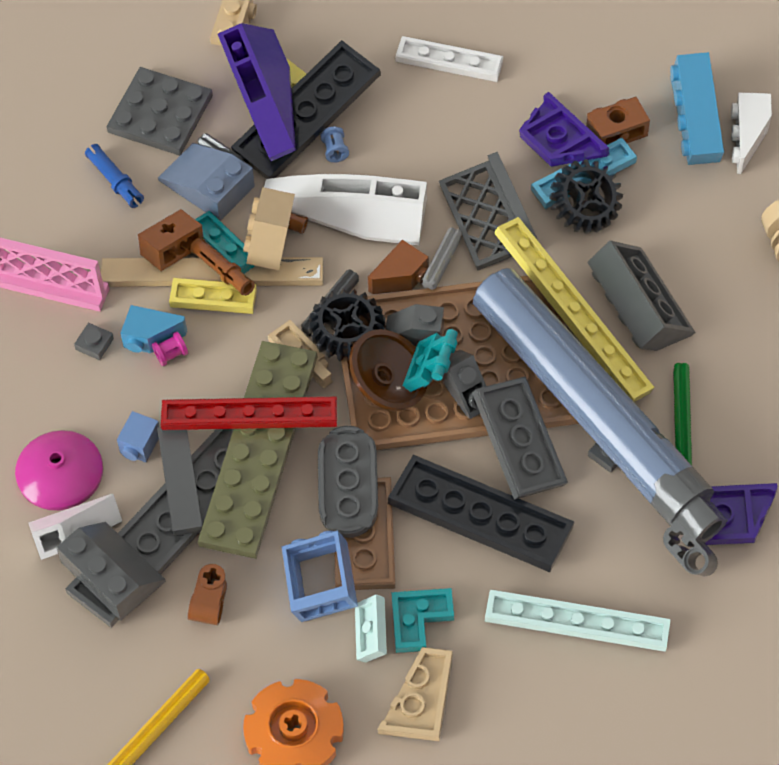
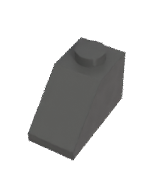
M412 305L388 315L385 330L400 334L417 347L419 341L435 333L442 336L444 307Z

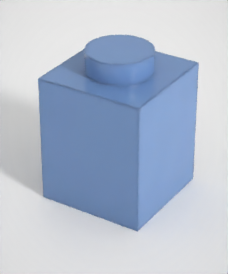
M132 411L117 438L120 453L129 460H140L146 463L159 440L157 428L160 426L158 420Z

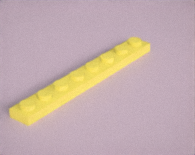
M517 217L498 226L495 235L592 357L633 402L650 394L654 386L522 220Z

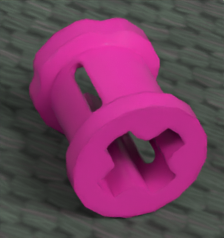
M178 332L173 333V337L159 344L156 342L152 344L153 351L162 366L167 365V361L181 354L183 356L188 354L187 347Z

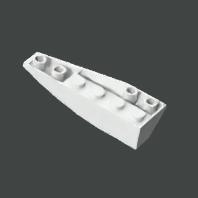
M351 174L298 175L271 178L265 181L264 188L295 194L291 213L308 217L309 221L365 240L400 243L401 240H404L410 245L419 246L427 202V182Z

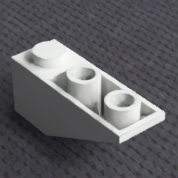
M739 92L737 103H732L731 119H736V125H732L731 134L732 141H736V147H733L732 163H737V174L743 172L768 132L772 116L771 94Z
M112 493L37 519L28 524L40 559L42 560L57 555L56 547L78 528L107 522L112 527L122 522V518Z

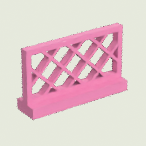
M0 238V288L101 311L110 288L109 284L102 280L98 261Z

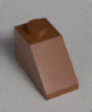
M401 240L368 276V292L371 294L412 290L418 283H423V277L429 267V257L409 243Z

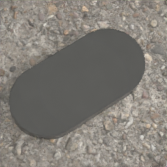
M340 426L333 429L325 439H322L318 447L320 519L328 531L338 530L345 538L357 537L366 533L374 525L378 516L376 445L374 440L364 433V430L355 426Z

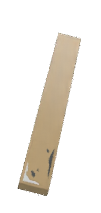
M282 257L279 271L255 266L246 272L245 275L253 280L256 286H323V257ZM102 258L101 276L103 282L108 283L109 287L172 286L173 278L223 282L220 279V275L200 258H182L162 271L145 258Z

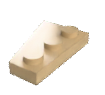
M421 648L405 677V683L399 694L393 699L384 721H381L377 729L378 734L440 741L453 652L451 650Z

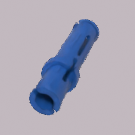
M98 144L91 145L96 154L88 147L85 151V156L111 183L113 191L116 194H120L131 208L138 207L134 198L142 204L144 195L132 184V179L120 171Z

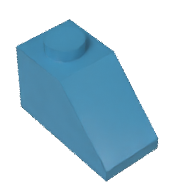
M130 305L120 334L124 348L136 353L154 352L152 348L153 343L159 344L173 337L175 332L184 337L187 333L185 316Z

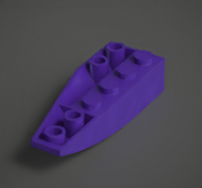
M240 23L218 33L234 77L270 161L295 151L290 66L273 29Z

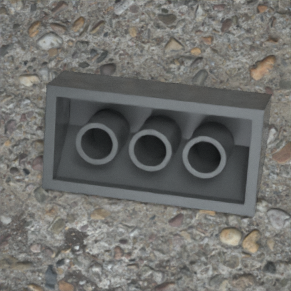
M610 240L587 262L593 271L592 276L604 288L607 300L615 306L619 313L620 321L628 327L633 335V342L639 348L658 351L696 333L641 247Z

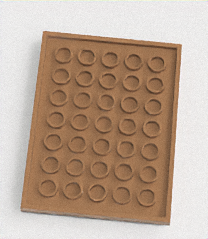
M520 276L565 326L563 319L529 276ZM483 281L436 287L434 290L426 288L368 296V299H375L377 306H381L385 317V328L388 315L412 305L444 307L442 337L446 335L448 329H454L458 332L456 338L458 344L455 352L462 350L474 355L486 386L526 377L546 428L579 424L473 305V297ZM360 315L359 319L363 321V324L369 326V322ZM343 357L341 360L350 424L364 430V433L374 440L376 450L489 436L481 414L469 419L447 390L443 379L440 381L433 379L427 385L422 399L413 407L402 411H391L375 405L361 393L353 380L348 357Z

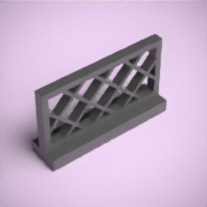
M498 152L487 155L489 161L439 180L440 187L458 228L462 232V237L477 271L513 257L506 247L502 246L500 240H498L497 244L484 240L489 230L496 231L498 226L492 223L497 214L508 217L507 222L519 217L537 239ZM487 171L489 178L485 185L473 181L476 175ZM456 183L465 185L460 195L449 192L447 187ZM470 187L482 190L477 201L465 197ZM487 192L499 197L495 206L483 203ZM462 203L474 206L470 216L458 213ZM479 208L491 212L487 222L475 219ZM471 224L484 228L479 238L468 235ZM481 245L494 249L491 256L479 260L477 253Z

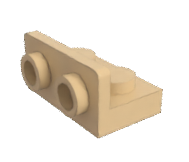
M222 0L210 36L211 44L222 46L218 33L240 23L249 24L251 19H255L257 4L253 3V0Z

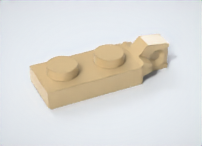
M291 320L268 335V341L272 343L317 351L318 358L312 378L322 388H326L333 382L331 380L332 373L327 369L329 363L325 360V355L319 352L317 346Z

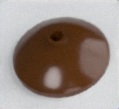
M372 330L362 335L354 343L349 359L353 380L361 393L375 405L391 411L406 410L417 404L424 396L427 386H422L412 392L402 386L416 347L405 337L389 330Z

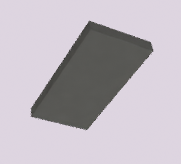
M526 377L478 388L472 392L514 500L562 487L568 483Z

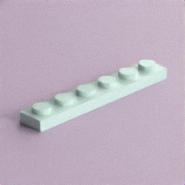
M490 590L485 614V622L666 652L671 620L497 590Z

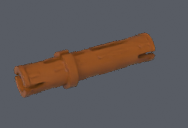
M197 238L192 242L190 246L191 252L217 272L225 284H231L241 295L245 296L254 290L255 282L241 272L240 266L229 262L209 245L205 239Z

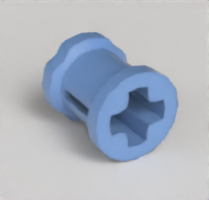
M336 126L329 127L320 134L321 141L326 146L325 156L329 162H341L349 156V149L343 141L344 130Z

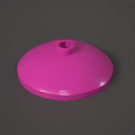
M52 431L38 436L22 450L16 463L15 476L21 493L29 502L47 510H66L82 504L94 494L102 480L103 462L98 448L84 435L73 431ZM54 459H61L58 463H52Z

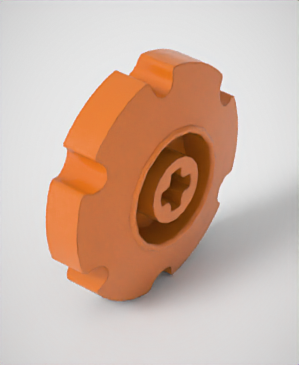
M295 679L290 687L283 686L281 681L267 686L252 700V707L255 713L245 715L244 737L249 753L251 755H261L258 759L259 765H329L336 757V749L332 745L336 742H342L344 736L343 717L338 703H327L328 691L308 680Z

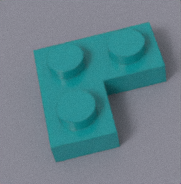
M452 588L391 592L396 653L417 652L422 647L426 648L424 623L454 621Z

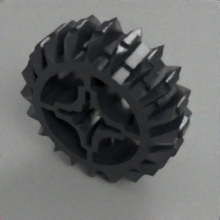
M584 159L581 165L578 161H573L571 167L565 165L561 169L562 173H557L554 177L557 182H553L550 186L555 192L549 195V199L556 201L551 206V210L559 209L560 211L556 219L560 220L564 217L566 219L564 227L574 224V232H578L583 228L585 234L590 233L592 229L595 232H599L602 226L607 228L611 225V220H615L618 217L616 211L622 208V204L618 200H621L624 194L616 192L621 187V183H614L612 181L615 179L616 174L613 173L609 176L606 173L608 166L599 169L598 161H594L590 166L588 159ZM577 177H584L591 179L592 181L589 184H584L581 181L576 182L573 179ZM599 187L603 191L604 198L599 193ZM591 188L590 192L588 193L589 196L587 197V201H585L582 204L583 200L585 199V193ZM568 195L573 199V207L569 202ZM583 209H589L592 212L597 211L599 215L587 216L580 212Z
M355 288L351 294H346V291L342 289L339 295L331 291L330 299L322 296L320 304L314 305L313 313H310L309 333H311L313 344H317L319 352L326 351L328 358L337 355L339 362L343 357L350 359L351 349L362 335L372 330H385V317L381 306H377L374 298L368 299L366 292L358 296ZM360 315L369 322V326L363 324V321L359 319ZM326 324L330 325L331 329L335 331L334 335L325 329Z

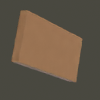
M391 477L377 478L378 516L374 525L360 536L345 538L348 543L355 590L395 589L392 506L388 504V497L392 491ZM334 552L335 588L342 586L337 552Z

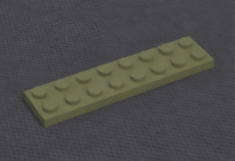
M262 341L244 398L306 397L318 358L317 351ZM296 428L233 430L198 539L199 547L257 559Z

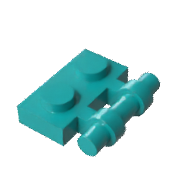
M448 329L443 337L435 333L419 341L402 386L412 392L422 386L426 387L433 379L437 381L442 380L444 373L448 372L451 364L449 360L450 355L456 350L458 332L454 329Z

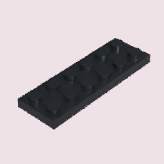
M341 40L291 88L296 150L270 161L255 124L231 146L232 150L242 156L248 165L266 179L276 178L381 76L380 69Z
M416 455L411 457L388 497V504L547 572H551L574 526V521L522 499L514 500L510 494Z

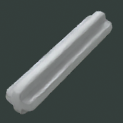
M453 227L447 230L423 277L422 285L424 288L434 290L437 287L461 240V230H456Z

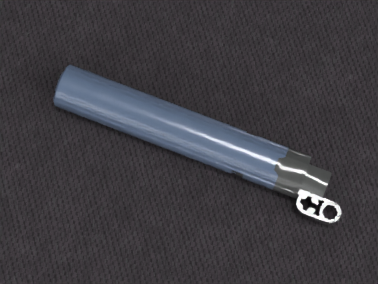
M501 269L487 277L477 288L473 297V305L671 526L665 531L663 542L685 570L700 576H710L717 569L718 560L705 542L713 538L728 521L710 501L714 494L713 488L673 444L659 432V429L513 269ZM680 534H681V535H684V536H682L681 540L683 541V543H684L686 546L692 547V548L688 549V548L685 547V546L678 545V544L680 543V539L678 538V536H679ZM703 554L705 565L698 570L695 562L697 557Z

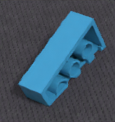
M709 52L677 55L674 65L670 67V79L678 113V129L681 131L683 138L681 141L682 155L686 156L688 165L720 162L724 154Z

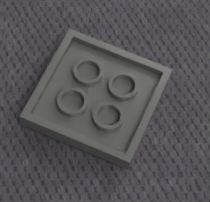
M139 67L107 124L108 133L180 156L213 96L212 89Z

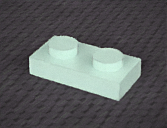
M377 594L358 602V607H355L356 656L358 661L364 663L387 654L385 597Z

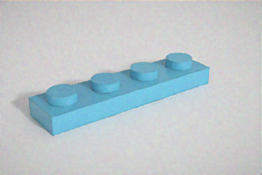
M620 138L607 145L609 147V156L588 160L590 166L594 161H598L599 169L608 166L606 173L610 176L635 164L637 156L624 139ZM561 169L531 184V191L545 209L556 203V201L549 199V195L555 192L550 186L553 182H557L554 177L557 173H562ZM577 177L573 179L576 182L581 181L584 184H589L592 181L591 179L584 177Z

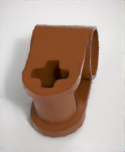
M208 564L201 568L194 593L190 600L188 620L219 625L227 590L226 575L221 566ZM213 579H217L213 582V585L208 584L211 583Z

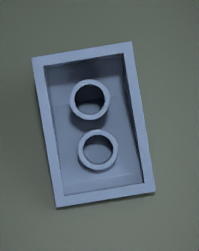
M192 143L158 177V181L204 212L210 211L220 221L255 187L253 168L233 154Z

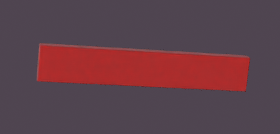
M337 396L162 400V430L337 427Z

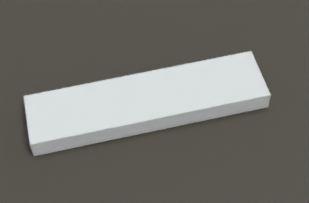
M405 36L401 37L395 56L396 62L494 82L498 81L503 64V56Z

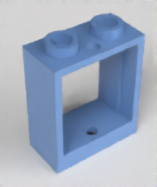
M338 530L324 531L319 536L309 539H296L291 544L281 546L291 612L301 622L358 607L348 543ZM337 552L342 586L305 596L300 562Z

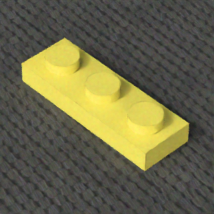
M173 278L169 304L172 308L253 314L257 288L255 284L254 290L245 296L241 295L231 284L228 285L224 282Z

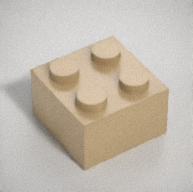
M262 187L260 198L254 197L252 214H250L247 227L248 232L243 252L248 253L246 264L279 271L295 194Z

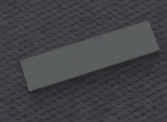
M159 427L157 430L173 534L175 536L199 532L202 530L203 525L188 431L162 430Z

